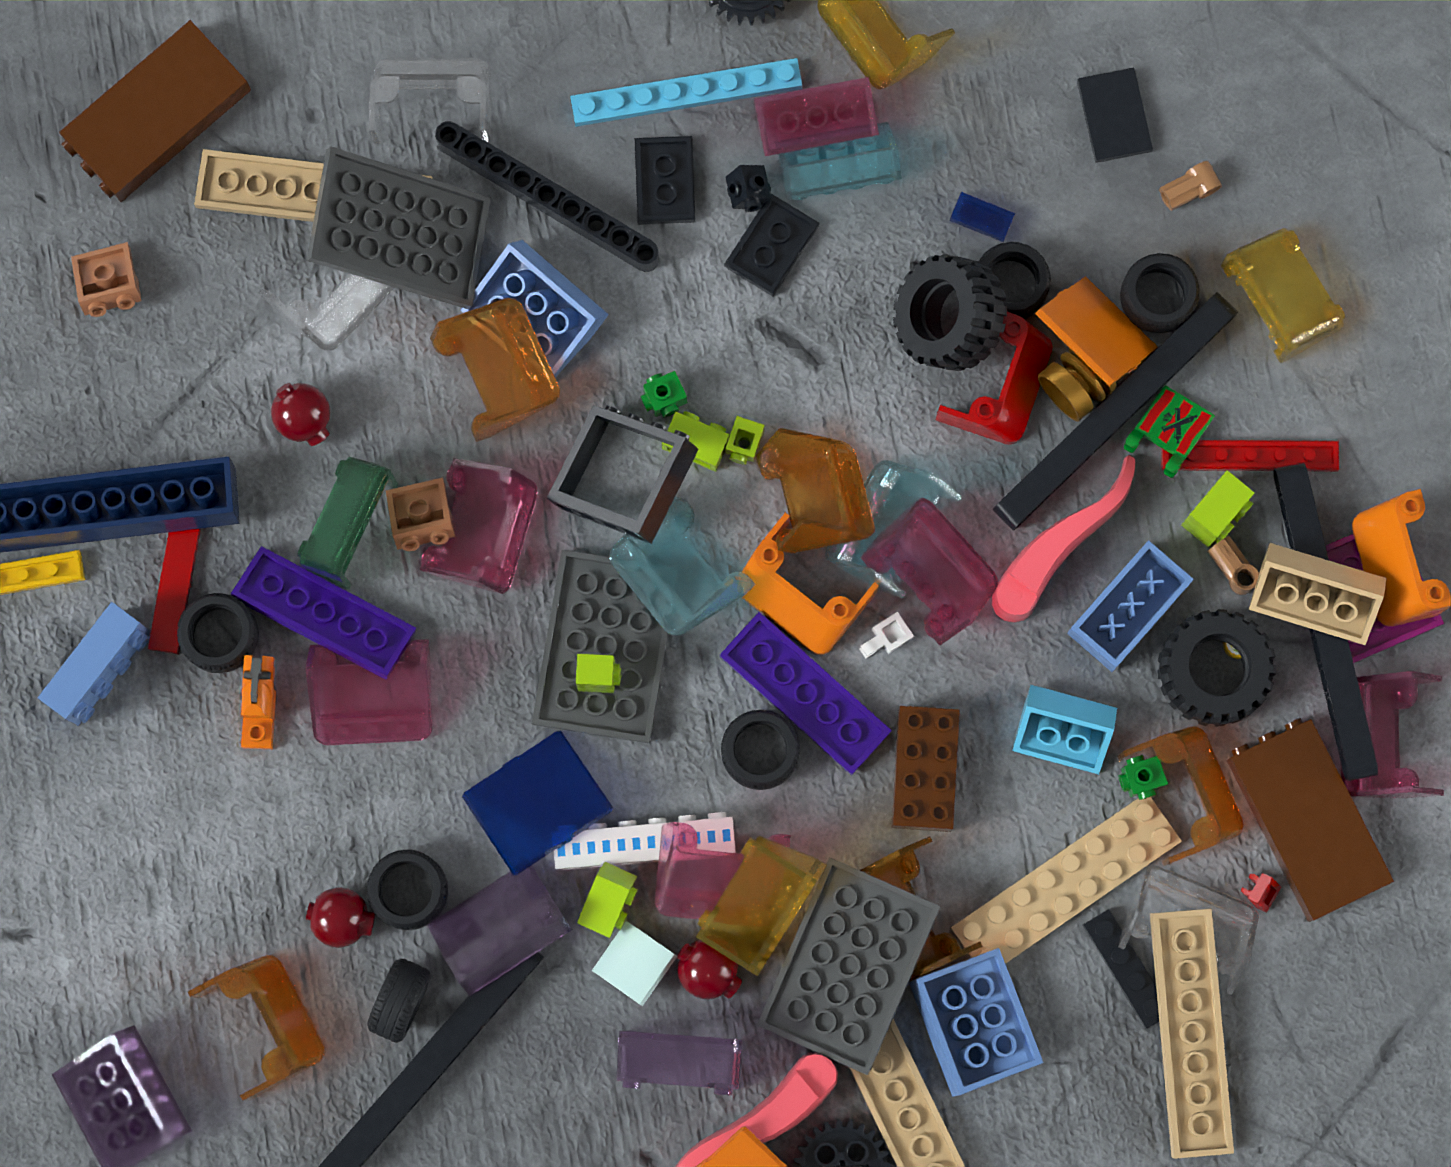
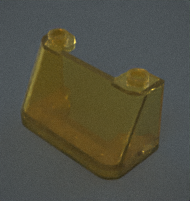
M1286 228L1279 229L1235 249L1226 255L1220 265L1227 277L1237 276L1235 280L1236 285H1242L1270 331L1268 337L1270 340L1275 339L1278 347L1273 352L1280 364L1340 331L1345 319L1344 311L1338 304L1333 303L1299 248L1300 242L1294 231H1288Z
M760 835L756 840L750 837L741 851L745 855L742 864L712 912L706 909L699 919L697 925L701 929L696 938L756 976L763 969L827 866L818 858Z

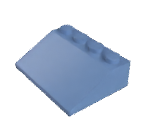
M523 240L507 245L475 289L473 306L469 309L462 308L460 310L545 385H549L592 338L609 315Z
M999 948L909 982L952 1097L962 1095L1044 1063Z

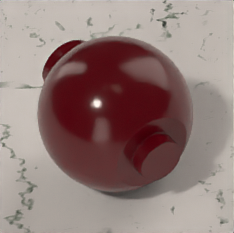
M286 383L276 391L277 396L271 407V418L275 428L282 436L296 442L306 440L310 446L321 443L329 436L330 433L326 425L330 420V406L327 398L318 388L305 383L293 385Z
M336 887L318 895L315 903H309L306 920L311 921V931L321 943L330 947L342 948L356 943L362 935L371 936L376 915L374 912L368 911L366 902L357 892L348 888Z
M700 939L691 945L685 944L678 953V977L684 989L691 995L700 999H715L723 995L730 999L740 988L742 979L736 975L738 970L736 957L732 950L723 942L715 939Z

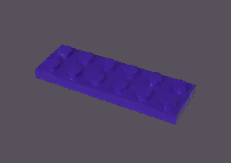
M262 546L231 592V596L239 599L247 607L385 680L390 676L416 633V627Z
M760 612L754 616L719 655L724 662L851 776L892 731Z

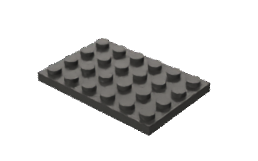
M331 146L326 149L306 261L469 309L473 306L491 197Z
M561 550L532 725L650 744L678 568ZM577 654L614 656L616 664H620L621 683L620 686H615L614 693L578 691L576 686Z
M829 857L757 1025L863 1074L869 1075L942 906Z

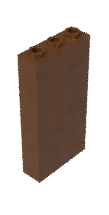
M189 20L59 131V134L64 139L61 145L72 157L77 154L83 160L80 166L91 178L96 175L102 181L98 186L109 198L115 196L122 202L247 95L251 88L247 80L199 28Z
M1298 718L1284 725L1287 731L1279 735L1271 731L1259 737L1260 744L1249 748L1248 744H1244L1232 750L1233 757L1226 761L1307 921L1311 922L1394 882L1313 721L1310 719L1303 722L1301 718Z

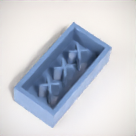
M1148 540L1070 628L1067 634L1107 669L1113 672L1194 579Z
M111 602L37 698L77 726L81 722H87L95 711L93 706L100 698L104 699L112 690L113 685L111 683L118 674L123 675L131 665L130 658L136 650L140 652L147 645L150 639L148 635L151 631Z

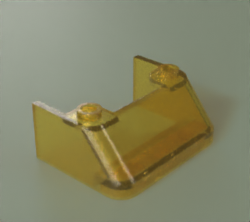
M818 0L817 3L819 14L871 85L877 89L892 86L922 66L955 34L951 28L929 37L925 34H916L907 40L879 0Z

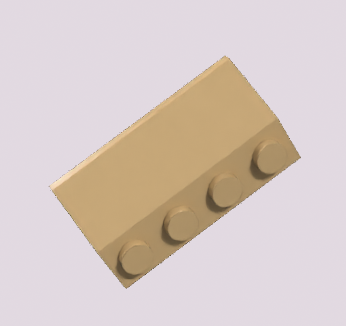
M1269 543L1249 610L1366 645L1384 598L1386 578Z

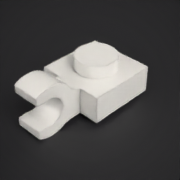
M896 612L872 628L876 637L861 645L859 650L865 659L882 647L889 654L913 639L914 635L899 613Z

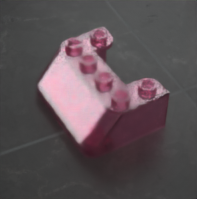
M920 498L906 509L875 538L860 557L870 571L879 575L885 574L893 567L897 575L929 607L930 611L924 618L925 631L940 646L973 623L998 586V578L991 567L939 509L926 498Z

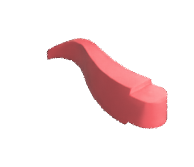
M1131 455L1124 458L1117 480L1100 500L1061 519L1040 533L1012 561L992 594V606L995 613L1001 619L1008 622H1019L1027 619L1034 611L1050 579L1070 553L1118 511L1130 491L1134 478L1136 462Z
M817 1052L803 1055L768 1097L738 1120L694 1145L680 1159L676 1167H696L705 1158L710 1157L743 1126H746L762 1143L773 1140L797 1126L825 1100L836 1086L838 1071L833 1059Z

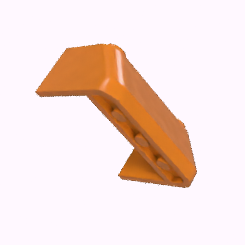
M785 512L758 545L736 580V591L743 600L808 651L815 655H825L834 648L877 594L879 585L874 582L857 604H854L846 597L836 596L830 599L823 609L776 573L784 561V552L782 547L775 541L787 528L790 521V515Z

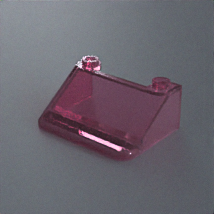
M429 639L410 642L405 648V661L397 662L387 680L357 664L337 665L336 653L321 645H310L306 662V677L315 739L323 745L421 741L428 738L433 727Z
M679 822L663 824L655 894L657 910L667 917L753 926L766 924L773 913L790 850L791 835H771L763 845V855L755 856L697 849L698 837L691 825Z

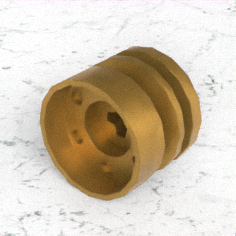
M1069 348V352L1061 354L1060 359L1063 366L1052 362L1038 374V380L1052 402L1069 418L1079 422L1094 407L1090 397L1102 402L1105 399V393L1111 394L1116 389V383L1109 387Z

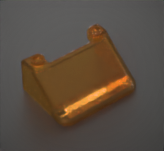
M505 298L439 321L436 324L430 337L435 350L447 357L459 353L462 354L487 410L477 415L471 424V431L476 442L498 434L557 401L560 395L559 385L522 304L516 299Z
M779 428L756 454L757 463L763 477L768 480L780 479L788 514L790 515L792 529H783L776 536L778 551L797 553L868 539L875 532V525L854 449L848 443Z

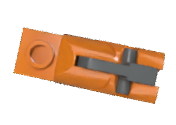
M245 655L242 679L241 717H243L241 748L272 750L276 690L274 689L275 658L271 656L253 658V655Z

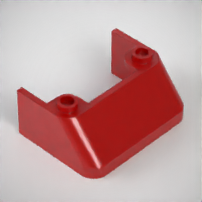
M1007 312V316H1004L1003 324H1006L1003 333L1000 332L999 337L1005 343L1015 346L1016 350L999 399L987 396L979 397L972 403L968 414L940 405L935 420L1003 444L1011 445L1017 443L1024 434L1040 388L1038 374L1047 367L1053 346L1047 335L1022 317Z

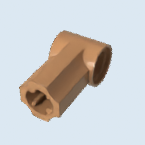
M1207 160L1190 168L1185 175L1160 187L1159 191L1164 204L1172 211L1198 197L1203 199L1218 191L1222 184Z
M1230 536L1222 539L1207 551L1226 576L1231 589L1235 593L1246 595L1255 588L1259 572L1253 565L1249 564ZM1239 573L1248 574L1251 578V585H1241L1237 580V575Z

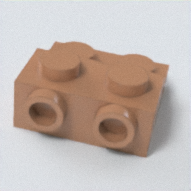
M128 242L71 256L78 302L84 315L90 314L93 317H100L106 313V310L116 307L127 310L132 308L136 302L142 301Z
M443 478L386 490L392 535L397 550L415 551L421 544L432 542L433 544L441 545L446 543L449 538L455 537Z

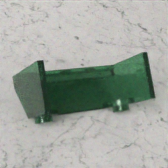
M348 457L346 461L341 460L335 472V476L338 478L308 541L304 540L297 553V556L301 558L300 564L304 569L348 590L352 584L345 577V572L385 486L387 485L394 489L398 486V482L390 469L354 457Z

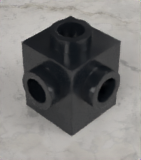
M739 165L725 177L728 186L727 192L733 209H745L746 212H754L761 209L762 205L772 198L771 187L768 183L764 165Z

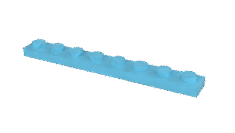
M794 58L573 95L570 98L575 127L799 90L802 89L798 59Z

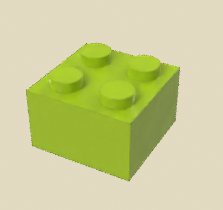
M1227 470L1181 526L1207 547L1214 541L1218 543L1234 528V525L1231 523L1232 519L1238 522L1253 505L1249 499L1255 492Z

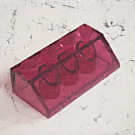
M869 77L752 98L764 156L879 135Z

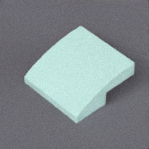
M626 921L592 971L643 1006L677 956Z

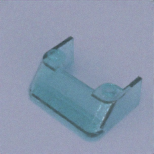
M883 460L876 464L829 542L825 551V557L833 565L871 586L876 582L879 585L878 590L904 598L906 593L892 583L895 577V567L887 561L915 512L926 514L933 511L941 497L960 501L962 496L932 472Z

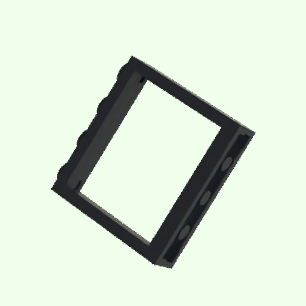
M593 405L546 499L563 511L652 544L699 449L689 441L690 436L682 431L675 430L674 433L668 432L665 426L657 422H652L649 425L644 423L645 421L634 414L629 413L628 417L621 415L622 412L614 407L606 405L604 409ZM609 423L673 446L637 520L573 496Z

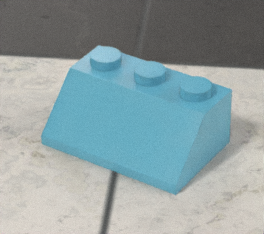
M1030 685L1012 751L1099 774L1114 732L1117 708Z

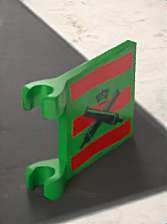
M1165 385L1135 429L1127 437L1124 449L1134 453L1143 437L1173 455L1166 464L1164 474L1174 478L1215 415Z

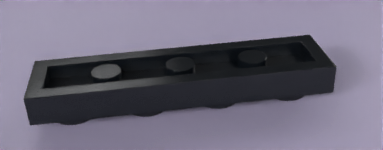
M1107 909L1082 924L1144 1028L1148 1029L1159 1022L1156 985L1110 910Z

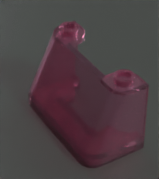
M453 458L446 478L449 487L457 492L451 510L455 537L449 538L446 543L441 544V547L430 546L422 555L420 571L476 588L504 594L510 589L536 503L537 486L534 481L512 468Z

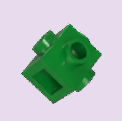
M675 371L664 376L662 373H658L649 377L646 380L647 383L643 385L644 394L640 396L647 412L652 410L655 417L660 415L663 418L669 417L679 411L678 407L688 403L687 395Z
M1143 755L1126 760L1127 765L1121 768L1122 774L1118 775L1123 792L1128 791L1130 797L1138 795L1139 800L1157 795L1156 789L1168 785L1159 756L1146 760ZM1138 774H1142L1145 781H1141L1138 778Z

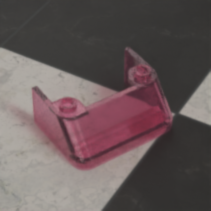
M1406 671L1357 677L1377 760L1378 775L1346 781L1341 766V778L1350 796L1366 798L1444 796V790L1419 787V778L1416 772L1409 768H1400L1399 710L1409 709L1415 704L1418 697V684L1442 682V676Z

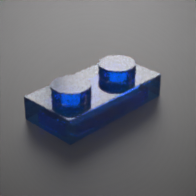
M961 192L950 221L1004 242L1015 213Z

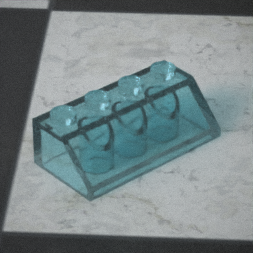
M888 122L775 143L787 200H803L808 196L819 194L831 195L840 190H857L867 185L877 183L889 184L894 180L902 179L898 147Z

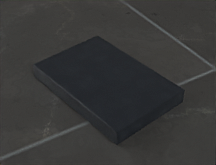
M1134 67L1077 79L1095 163L1152 152V142Z
M692 136L634 138L638 225L696 223Z
M771 193L772 198L762 205V208L758 211L724 263V267L773 297L820 223Z

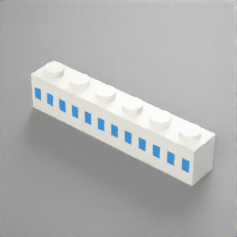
M726 812L710 813L708 814V819L696 820V815H685L678 817L679 822L667 823L666 818L648 819L649 824L637 825L636 820L618 822L619 827L607 828L606 823L590 824L589 830L577 831V826L559 827L558 833H552L556 871L597 868L602 867L604 862L619 866L736 855L732 817H726Z

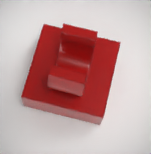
M1264 873L1261 874L1260 878L1255 874H1250L1249 878L1256 885L1253 890H1247L1242 887L1241 892L1256 908L1267 913L1282 887L1272 877Z

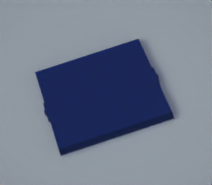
M561 730L554 732L520 756L514 757L502 765L503 767L465 791L462 795L467 806L513 876L520 874L555 849L566 845L573 840V837L611 813L614 809Z

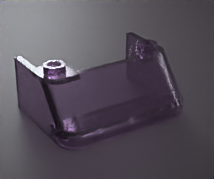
M619 1031L616 1081H622L623 1088L640 1089L641 1083L708 1087L714 1088V1094L732 1095L733 1089L739 1090L742 1040Z

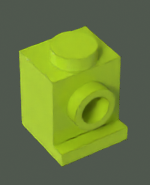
M736 416L725 448V453L730 455L729 459L742 465H746L747 461L754 462L764 434L765 425ZM741 440H747L750 443L746 449L739 447L738 444Z

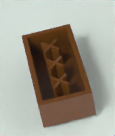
M899 707L891 828L951 832L953 830L959 709Z

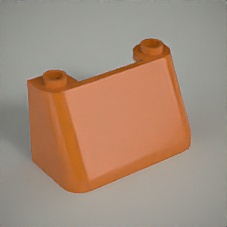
M1421 489L1406 492L1360 512L1352 522V531L1363 571L1386 578L1384 598L1377 613L1378 620L1386 626H1397L1435 617L1451 607V594L1443 581L1438 579L1421 580L1406 524L1419 520L1424 514L1425 502Z

